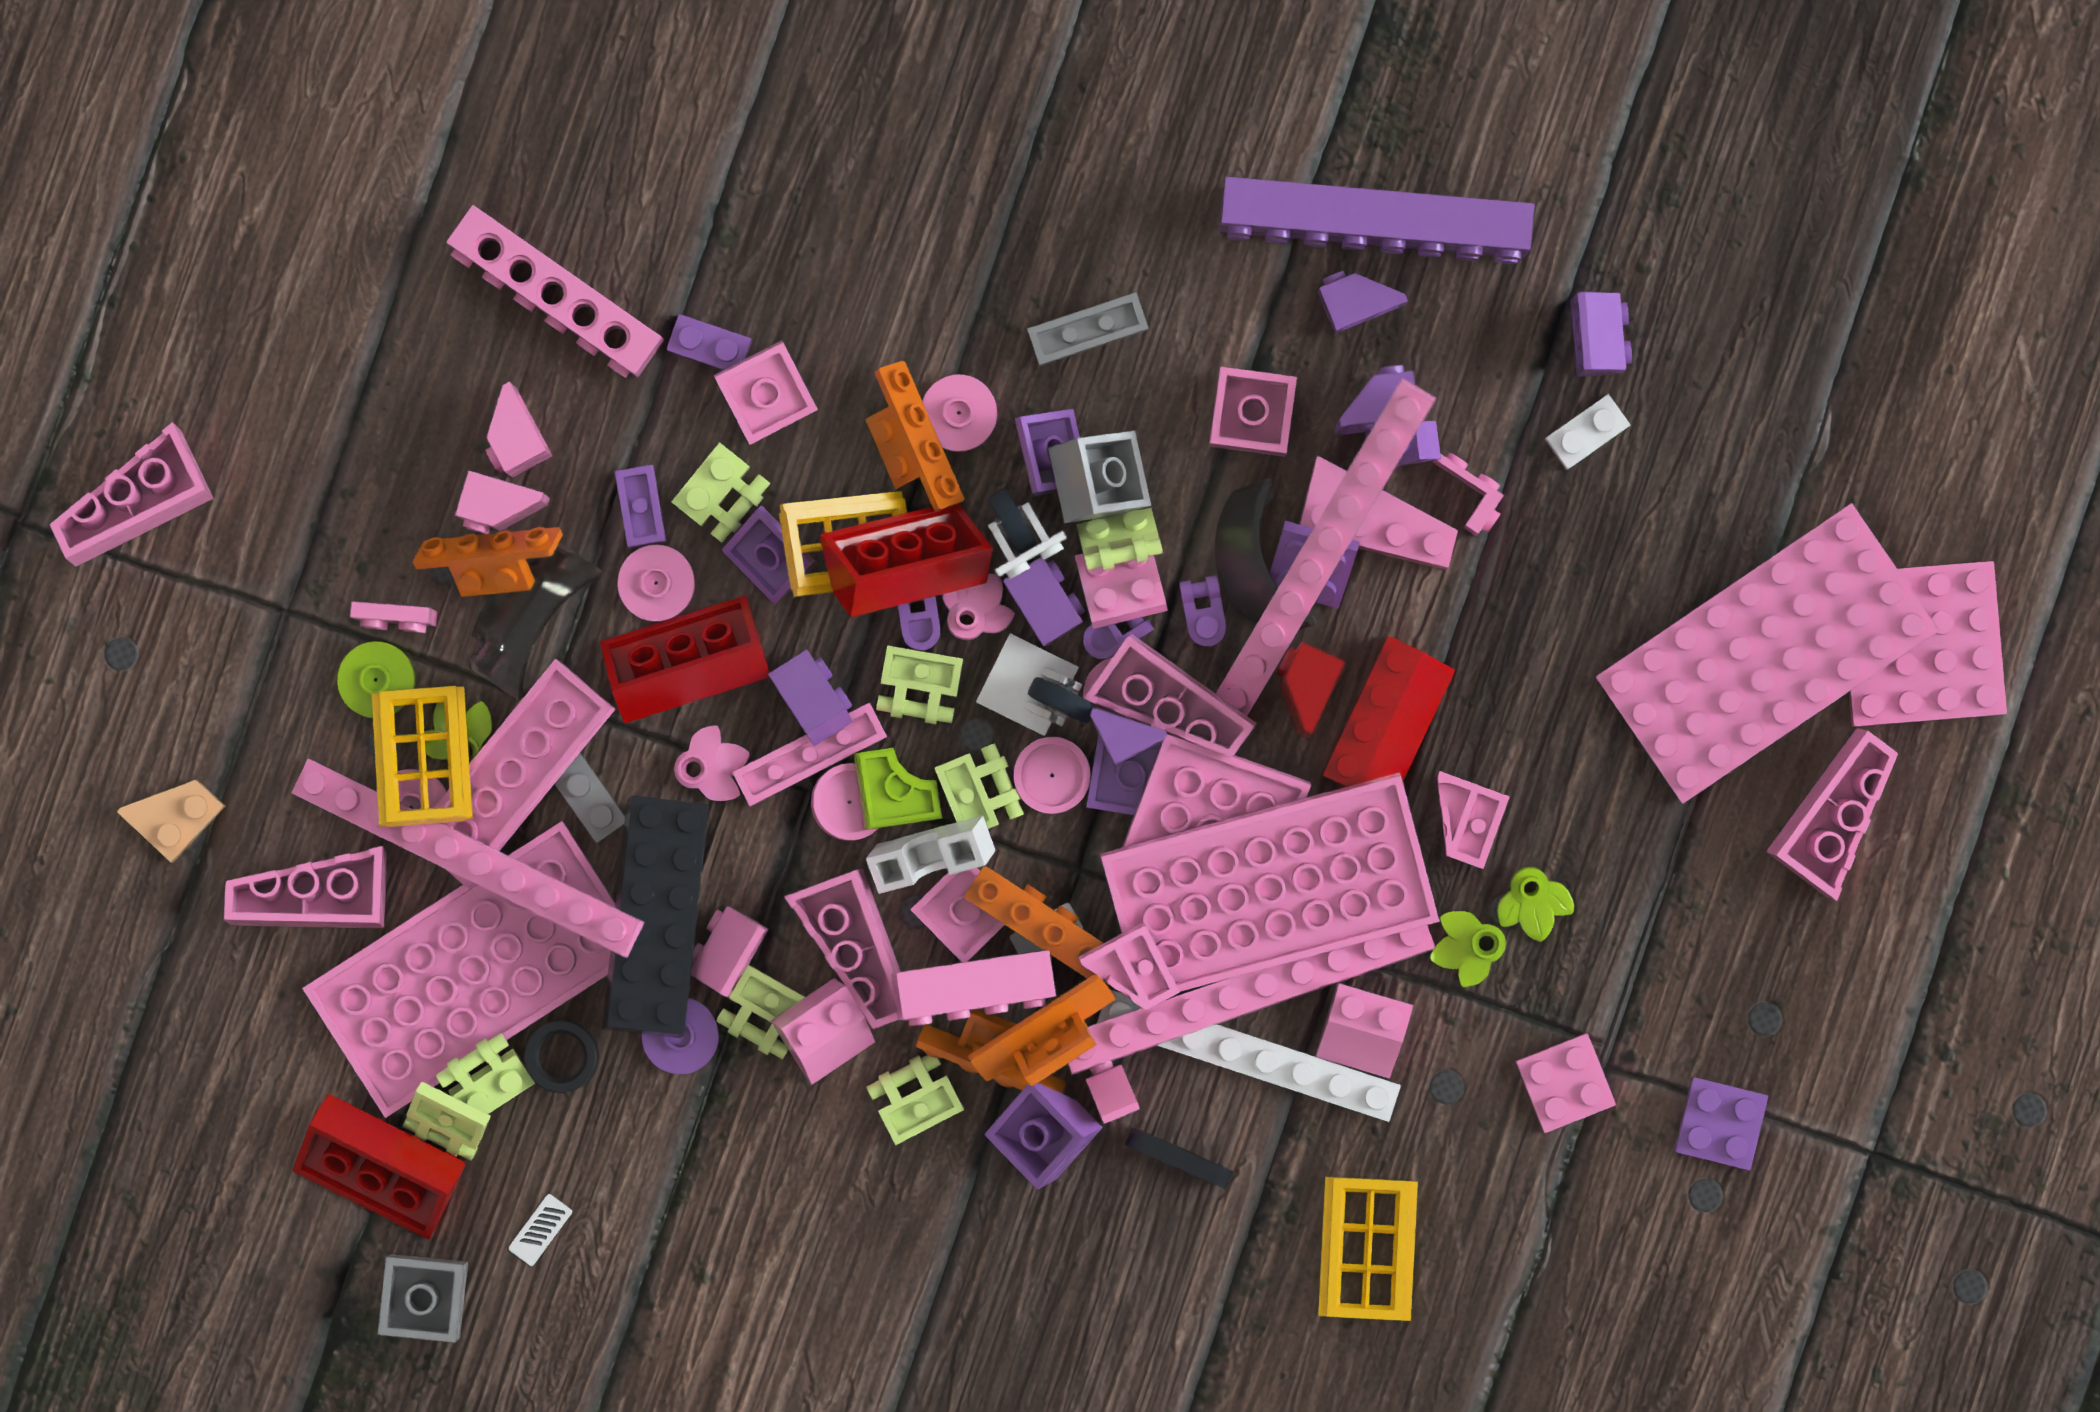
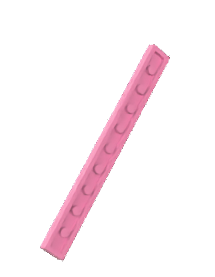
M1405 379L1400 381L1216 692L1218 696L1246 716L1250 713L1436 400L1435 397Z
M307 759L291 792L624 957H628L644 924L643 921L442 823L380 827L377 791L314 760ZM400 803V811H401V810H414V809H412V808H410V807H408V806H406V805Z
M1428 925L1222 980L1167 999L1148 1010L1141 1008L1089 1026L1088 1029L1097 1045L1069 1062L1070 1072L1072 1075L1431 951L1435 949V945Z

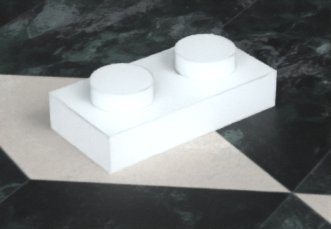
M1608 394L1549 435L1545 440L1565 469L1568 470L1628 428L1630 423Z

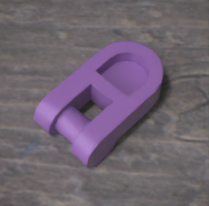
M1217 575L1205 577L1206 581L1192 584L1190 580L1179 582L1190 639L1202 647H1211L1218 644L1226 632V622ZM1208 596L1210 607L1196 610L1194 599Z
M935 596L922 599L926 609L923 612L911 613L909 603L898 605L904 641L910 648L917 651L931 649L940 638V623Z
M1142 617L1126 621L1132 630L1123 636L1115 624L1093 629L1091 624L1084 633L1083 645L1090 656L1096 659H1108L1115 655L1130 634L1141 639L1153 631L1154 628L1149 620L1144 621Z

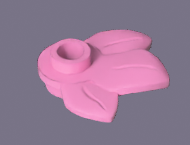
M988 574L987 583L942 595L943 602L949 610L947 626L951 634L956 638L972 640L977 638L982 632L999 633L1011 623L1015 613L1010 608L1000 604L1003 584L998 574ZM962 615H969L973 618L974 622L970 625H964L961 623L960 617Z
M717 725L700 729L692 736L689 750L682 753L675 762L674 773L677 780L683 786L693 789L699 788L710 800H733L740 796V791L732 778L734 776L732 772L745 766L750 754L739 745L721 743L719 727ZM691 762H697L701 766V772L696 777L689 776L686 771L688 764Z

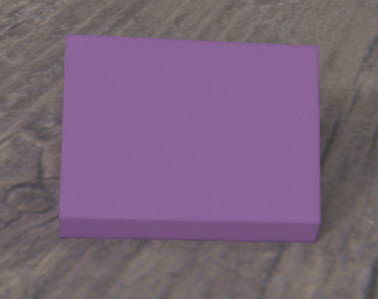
M1069 409L1015 418L1033 497L1058 492L1048 448L1080 438L1074 410Z
M761 505L725 545L722 551L775 605L791 588L781 525ZM808 552L802 553L804 572L808 574L818 563Z
M1092 708L1090 714L1115 766L1165 740L1167 731L1096 708Z

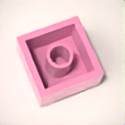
M1220 367L1209 447L1285 457L1287 454L1297 377Z

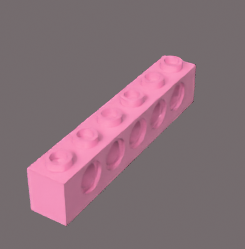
M474 205L471 206L446 242L454 249L450 256L467 268H470L472 263L479 266L485 271L482 275L484 280L499 290L504 285L517 293L513 300L530 312L535 307L539 308L548 315L544 320L547 324L564 334L566 329L579 337L576 344L591 355L595 356L598 351L611 359L607 366L624 378L629 373L638 378L664 342V339L656 332ZM489 241L498 242L501 247L499 256L494 260H484L481 257V248ZM520 263H527L532 267V275L525 282H516L512 278L514 267ZM551 285H558L563 288L562 300L553 305L545 303L543 294L546 288ZM582 307H590L595 312L594 321L585 327L577 325L575 323L576 312ZM613 329H621L626 332L625 344L617 349L610 348L606 344V336Z

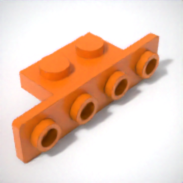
M900 361L877 369L875 376L888 403V407L865 420L895 489L907 486L921 479L935 511H940L963 502L964 496L906 363Z
M536 527L524 531L510 532L504 530L494 534H467L462 537L444 539L435 537L422 543L412 563L415 569L449 567L461 597L529 591L535 580L526 559L552 556L563 534L560 527Z
M984 866L967 890L965 899L1041 949L1049 950L1052 956L1087 979L1095 974L1084 967L1077 957L1098 947L1103 942L1075 925L1079 917L1061 905L1054 911L1043 904L1047 896L1027 884L1024 890H1022L995 871Z
M1094 974L971 1053L968 1058L985 1081H990L1017 1063L1024 1078L1032 1087L1097 1045L1084 1020L1113 1002L1115 996L1100 975Z
M976 1008L971 1010V1017H968L961 1037L924 1024L915 1046L931 1057L944 1058L959 1064L962 1069L968 1072L979 1073L971 1064L968 1056L1016 1024L993 1014H985V1011ZM1017 1063L993 1078L1004 1087H1015L1022 1091L1029 1084ZM1052 1075L1038 1082L1059 1093H1063L1066 1081Z

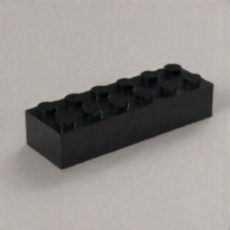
M634 795L627 799L615 908L643 921L644 924L628 957L610 950L602 1022L603 1030L674 1038L684 1036L709 809L708 804Z

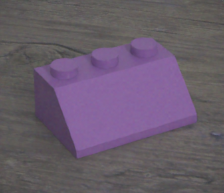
M1403 365L1380 368L1378 375L1372 377L1334 427L1335 436L1371 431L1400 381L1405 379L1415 385L1413 371L1404 372Z

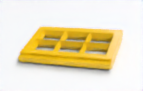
M902 491L780 505L781 513H779L790 588L793 590L794 597L833 592L828 571L805 574L802 553L823 550L821 543L800 545L797 524L823 521L824 531L827 533L833 531L831 520L858 517V524L866 523V516L891 514L892 517L907 513V508Z
M464 686L373 693L372 711L379 826L398 827L461 822L473 819ZM444 702L446 731L424 733L423 704ZM415 705L417 734L395 735L394 706ZM446 739L448 769L427 771L425 741ZM417 742L419 772L398 773L396 743ZM449 777L450 807L429 808L427 779ZM420 779L421 809L400 811L398 781Z
M1325 1177L1318 1316L1411 1321L1417 1181ZM1346 1192L1367 1193L1365 1224L1344 1223ZM1375 1193L1396 1194L1394 1225L1373 1224ZM1344 1231L1365 1232L1363 1264L1342 1263ZM1373 1233L1394 1234L1392 1266L1371 1265ZM1342 1272L1363 1273L1361 1304L1340 1303ZM1371 1273L1392 1274L1390 1306L1369 1304Z

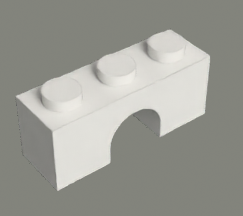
M982 815L878 843L867 856L866 861L878 894L914 885L919 878L936 870L947 868L949 875L985 866L996 850Z

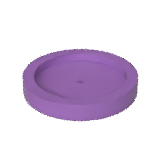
M688 998L684 1036L674 1038L642 1034V1044L648 1058L658 1068L672 1074H688L699 1070L712 1059L719 1043V1028L714 1015L704 1004Z

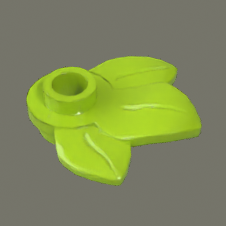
M482 701L473 705L466 713L468 745L472 748L469 764L484 747V741L492 732L491 714L486 704ZM444 702L436 704L433 714L434 729L424 733L446 731ZM446 739L425 741L426 754L429 757L438 760H448Z
M1524 867L1513 875L1510 891L1499 900L1497 915L1502 927L1512 926L1519 922L1525 933L1539 942L1545 940L1550 934L1554 925V916L1570 915L1574 912L1573 899L1566 887L1561 883L1548 881L1544 872L1536 867ZM1530 881L1536 882L1537 887L1533 892L1527 893L1524 891L1526 883Z
M1453 911L1443 914L1440 917V921L1448 936L1444 937L1435 946L1430 955L1431 961L1443 968L1459 969L1458 976L1462 987L1481 983L1489 974L1491 962L1499 959L1505 951L1506 940L1504 934L1496 926L1490 924L1482 925L1469 912ZM1483 936H1489L1493 940V947L1489 951H1483L1479 946V941Z

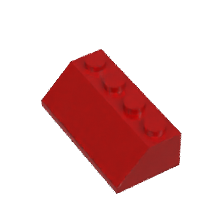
M960 504L940 511H935L933 507L823 533L820 537L833 594L850 617L985 584L988 579L993 551L992 546Z
M746 595L600 641L611 690L624 724L769 678L768 663Z
M1387 636L1321 773V777L1342 787H1348L1400 773L1403 782L1455 670L1430 655L1391 636Z
M1303 642L1295 649L1290 647L1285 652L1276 673L1282 675L1279 685L1297 734L1305 738L1313 733L1345 662Z
M328 1094L308 1126L292 1171L429 1240L457 1187L466 1163L386 1123L384 1120L376 1118L352 1106L350 1103Z

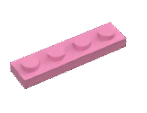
M870 702L849 713L853 721L851 724L815 747L808 736L804 735L733 771L732 773L749 806L751 807L887 738Z

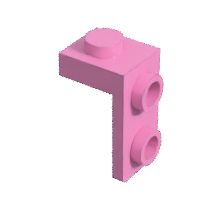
M1449 452L1445 457L1441 454V459L1434 460V464L1484 496L1463 528L1475 536L1479 534L1481 529L1488 533L1500 515L1495 510L1504 496L1497 491L1500 485L1482 473L1477 478L1465 469L1468 464L1456 455Z

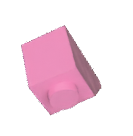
M1112 1061L1090 1068L1092 1076L1086 1078V1081L1104 1124L1140 1109L1121 1064L1113 1066Z

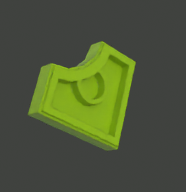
M894 748L853 754L865 830L942 819L937 781L922 780L909 774L898 762Z

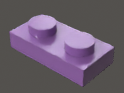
M679 314L667 347V352L725 370L746 359L752 339Z
M647 465L615 471L627 547L665 542L666 535L654 466Z

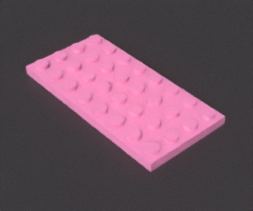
M1851 503L1597 675L1596 679L1683 804L1940 630Z
M1400 773L1100 854L1121 932L1124 933L1141 923L1146 925L1179 992L1439 922Z
M563 821L508 855L615 908L616 902ZM473 883L470 888L462 885L302 989L384 1117L387 1118L412 1102L421 1082L431 1087L440 1084L436 1074L448 1067L447 1063L455 1057L461 1059L475 1050L477 1043L485 1038L489 1041L499 1033H502L506 1040L510 1039L608 975L610 949Z

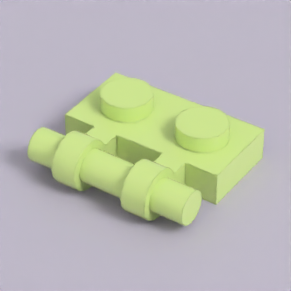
M719 442L672 500V503L701 527L711 515L720 522L710 534L723 543L731 532L736 533L741 527L740 520L753 505L757 507L762 501L763 497L761 495L770 483L759 474L750 485L742 481L741 478L750 467ZM734 488L741 496L730 510L726 512L719 505Z
M1151 508L1134 510L1125 514L1076 524L1087 570L1103 567V571L1114 569V564L1137 560V563L1149 561L1148 557L1163 554Z
M887 645L881 684L896 686L894 698L879 695L876 710L889 712L891 717L902 719L903 715L923 718L925 723L935 725L937 721L952 723L955 708L940 706L941 695L957 697L963 659ZM907 689L930 692L928 704L906 700Z
M995 743L981 749L986 761L983 765L975 767L969 753L935 767L956 822L983 815L987 828L990 829L999 825L994 810L1003 806L1010 820L1024 815L1019 803L1021 797L1017 790L1013 788L1005 769L1009 767L1005 756L1000 757ZM990 774L999 792L998 796L991 799L988 798L980 779Z
M747 965L729 999L742 1005L741 1009L735 1015L723 1008L716 1022L729 1029L728 1033L736 1038L741 1035L758 1045L757 1050L768 1055L770 1052L783 1060L788 1052V1048L784 1042L777 1039L779 1034L773 1024H771L766 1033L747 1021L752 1012L771 1022L772 1019L804 999L805 996L751 965Z
M499 1033L489 1041L487 1038L476 1044L477 1048L461 1059L455 1057L447 1063L448 1067L436 1074L438 1081L444 1088L457 1080L459 1084L448 1090L450 1096L486 1114L491 1113L535 1084L528 1074L525 1064L514 1049L501 1057L498 1055L500 1051L509 1046L502 1033ZM486 1061L488 1063L487 1066L472 1076L469 1074V1071Z
M918 1055L909 1060V1065L891 1074L887 1071L878 1076V1081L866 1086L872 1100L887 1094L891 1102L890 1105L878 1110L895 1145L964 1110L947 1075L934 1082L932 1081L928 1072L941 1065L938 1058L929 1055L921 1058ZM918 1078L922 1088L902 1098L898 1087Z
M421 1082L414 1094L406 1115L407 1118L402 1127L415 1133V1137L424 1142L429 1140L445 1148L446 1152L455 1158L459 1155L472 1161L491 1116L439 1089Z

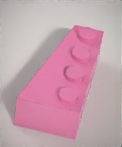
M173 422L163 429V433L149 445L145 444L135 453L136 456L119 470L115 469L105 478L106 481L93 492H88L50 524L65 558L75 567L214 499L182 431Z
M1319 456L1316 457L1299 525L1310 528L1315 527L1347 473L1346 470ZM1382 490L1353 540L1359 542L1358 549L1447 570L1458 530Z
M1130 634L1125 639L1084 697L1089 702L1099 704L1127 717H1132L1152 727L1185 738V740L1231 758L1257 724L1133 634Z
M1856 728L1766 852L1825 897L1837 901L1842 890L1843 880L1847 871L1851 869L1856 857L1854 855L1863 833H1866L1871 821L1869 818L1876 801L1880 799L1898 753L1869 731Z
M383 846L371 848L368 851L335 856L328 860L299 864L296 867L279 871L273 870L228 880L225 885L224 920L229 925L384 929L387 852Z
M855 870L785 896L784 898L802 920L803 926L809 935L814 938L832 969L839 975L871 1027L875 1029L898 1020L891 973L901 971L864 870Z
M1049 950L891 973L898 1020L908 1019L909 1026L933 1023L931 1015L947 1013V1020L971 1017L970 1009L985 1007V1014L1009 1011V1003L1022 1001L1024 1009L1046 1006V998L1056 996Z

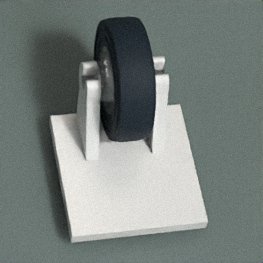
M1005 488L998 490L988 497L989 503L998 517L988 526L1009 561L995 569L998 576L1006 573L1009 579L1029 569L1030 567L1026 561L1040 554L1043 560L1064 549L1060 543L1067 538L1062 531L1049 539L1029 503L1022 506L1020 504L1016 507ZM1030 525H1033L1042 541L1041 544L1037 545L1028 528ZM1006 539H1011L1020 556L1015 558Z
M1011 633L976 703L1043 736L1046 735L1051 723L1063 726L1067 716L1081 723L1089 724L1092 708H1096L1093 703L1078 696L1082 684L1074 681L1073 678L1079 667Z

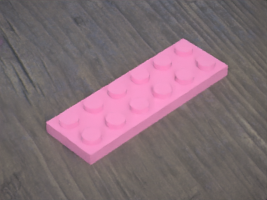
M555 659L470 762L473 819L442 824L500 851L610 717L615 708L563 663ZM449 789L434 808L450 807ZM447 870L464 886L470 888L473 882Z

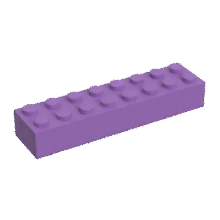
M1225 177L1219 232L1227 233V239L1240 241L1250 240L1251 235L1265 236V242L1274 244H1288V239L1294 238L1304 239L1303 245L1310 247H1326V243L1329 241L1342 243V249L1363 251L1365 246L1374 245L1380 246V252L1389 254H1402L1403 249L1409 248L1418 249V255L1424 257H1441L1443 252L1457 253L1456 258L1460 260L1477 261L1479 256L1489 255L1495 256L1494 262L1517 264L1518 260L1524 259L1531 250L1534 203Z

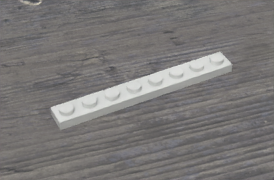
M1111 990L1115 1000L1101 1009L1097 1024L1141 1009V1007L1123 993ZM1214 1025L1157 1045L1388 1122L1390 1121L1401 1087L1399 1084L1221 1025Z

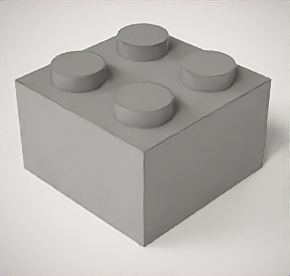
M1135 431L1076 438L1048 448L1064 523L1111 517L1151 506Z
M396 1254L387 1256L378 1335L446 1342L458 1341L461 1334L468 1262Z

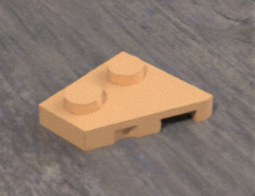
M194 780L121 807L117 812L170 862H174L226 806L198 780Z

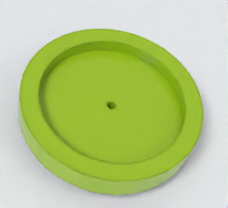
M367 642L352 649L343 659L338 671V689L343 701L351 710L359 715L373 718L372 694L381 691L414 689L415 671L409 658L399 648L385 642ZM406 705L394 706V714L402 710Z

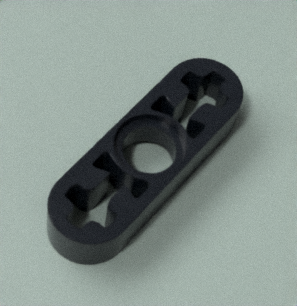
M1135 1127L1131 1128L1125 1145L1224 1189L1228 1188L1234 1171Z

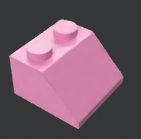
M510 382L504 384L487 435V440L491 447L485 451L494 468L499 473L505 471V473L513 478L552 457V454L517 388Z
M468 471L455 515L464 520L462 526L466 527V529L481 534H489L490 529L501 531L548 506L550 498L539 491Z
M727 906L724 912L717 909L706 928L712 933L705 946L698 943L694 948L693 967L691 968V975L725 997H729L769 930Z
M835 978L771 1020V1023L811 1085L875 1043L864 1014L847 987Z
M1337 983L1315 1057L1390 1078L1414 1005Z

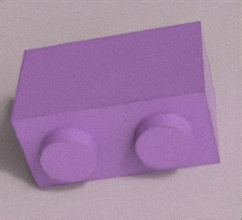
M1040 557L1029 564V569L1011 579L1009 577L1004 579L1003 583L1044 648L1083 624L1080 615L1085 610L1074 593L1067 596L1059 583L1065 580L1054 560L1046 563Z
M805 650L768 674L814 747L853 722L847 712V709L852 707V704L841 687L833 690L827 681L833 675L821 657L814 661L808 650Z

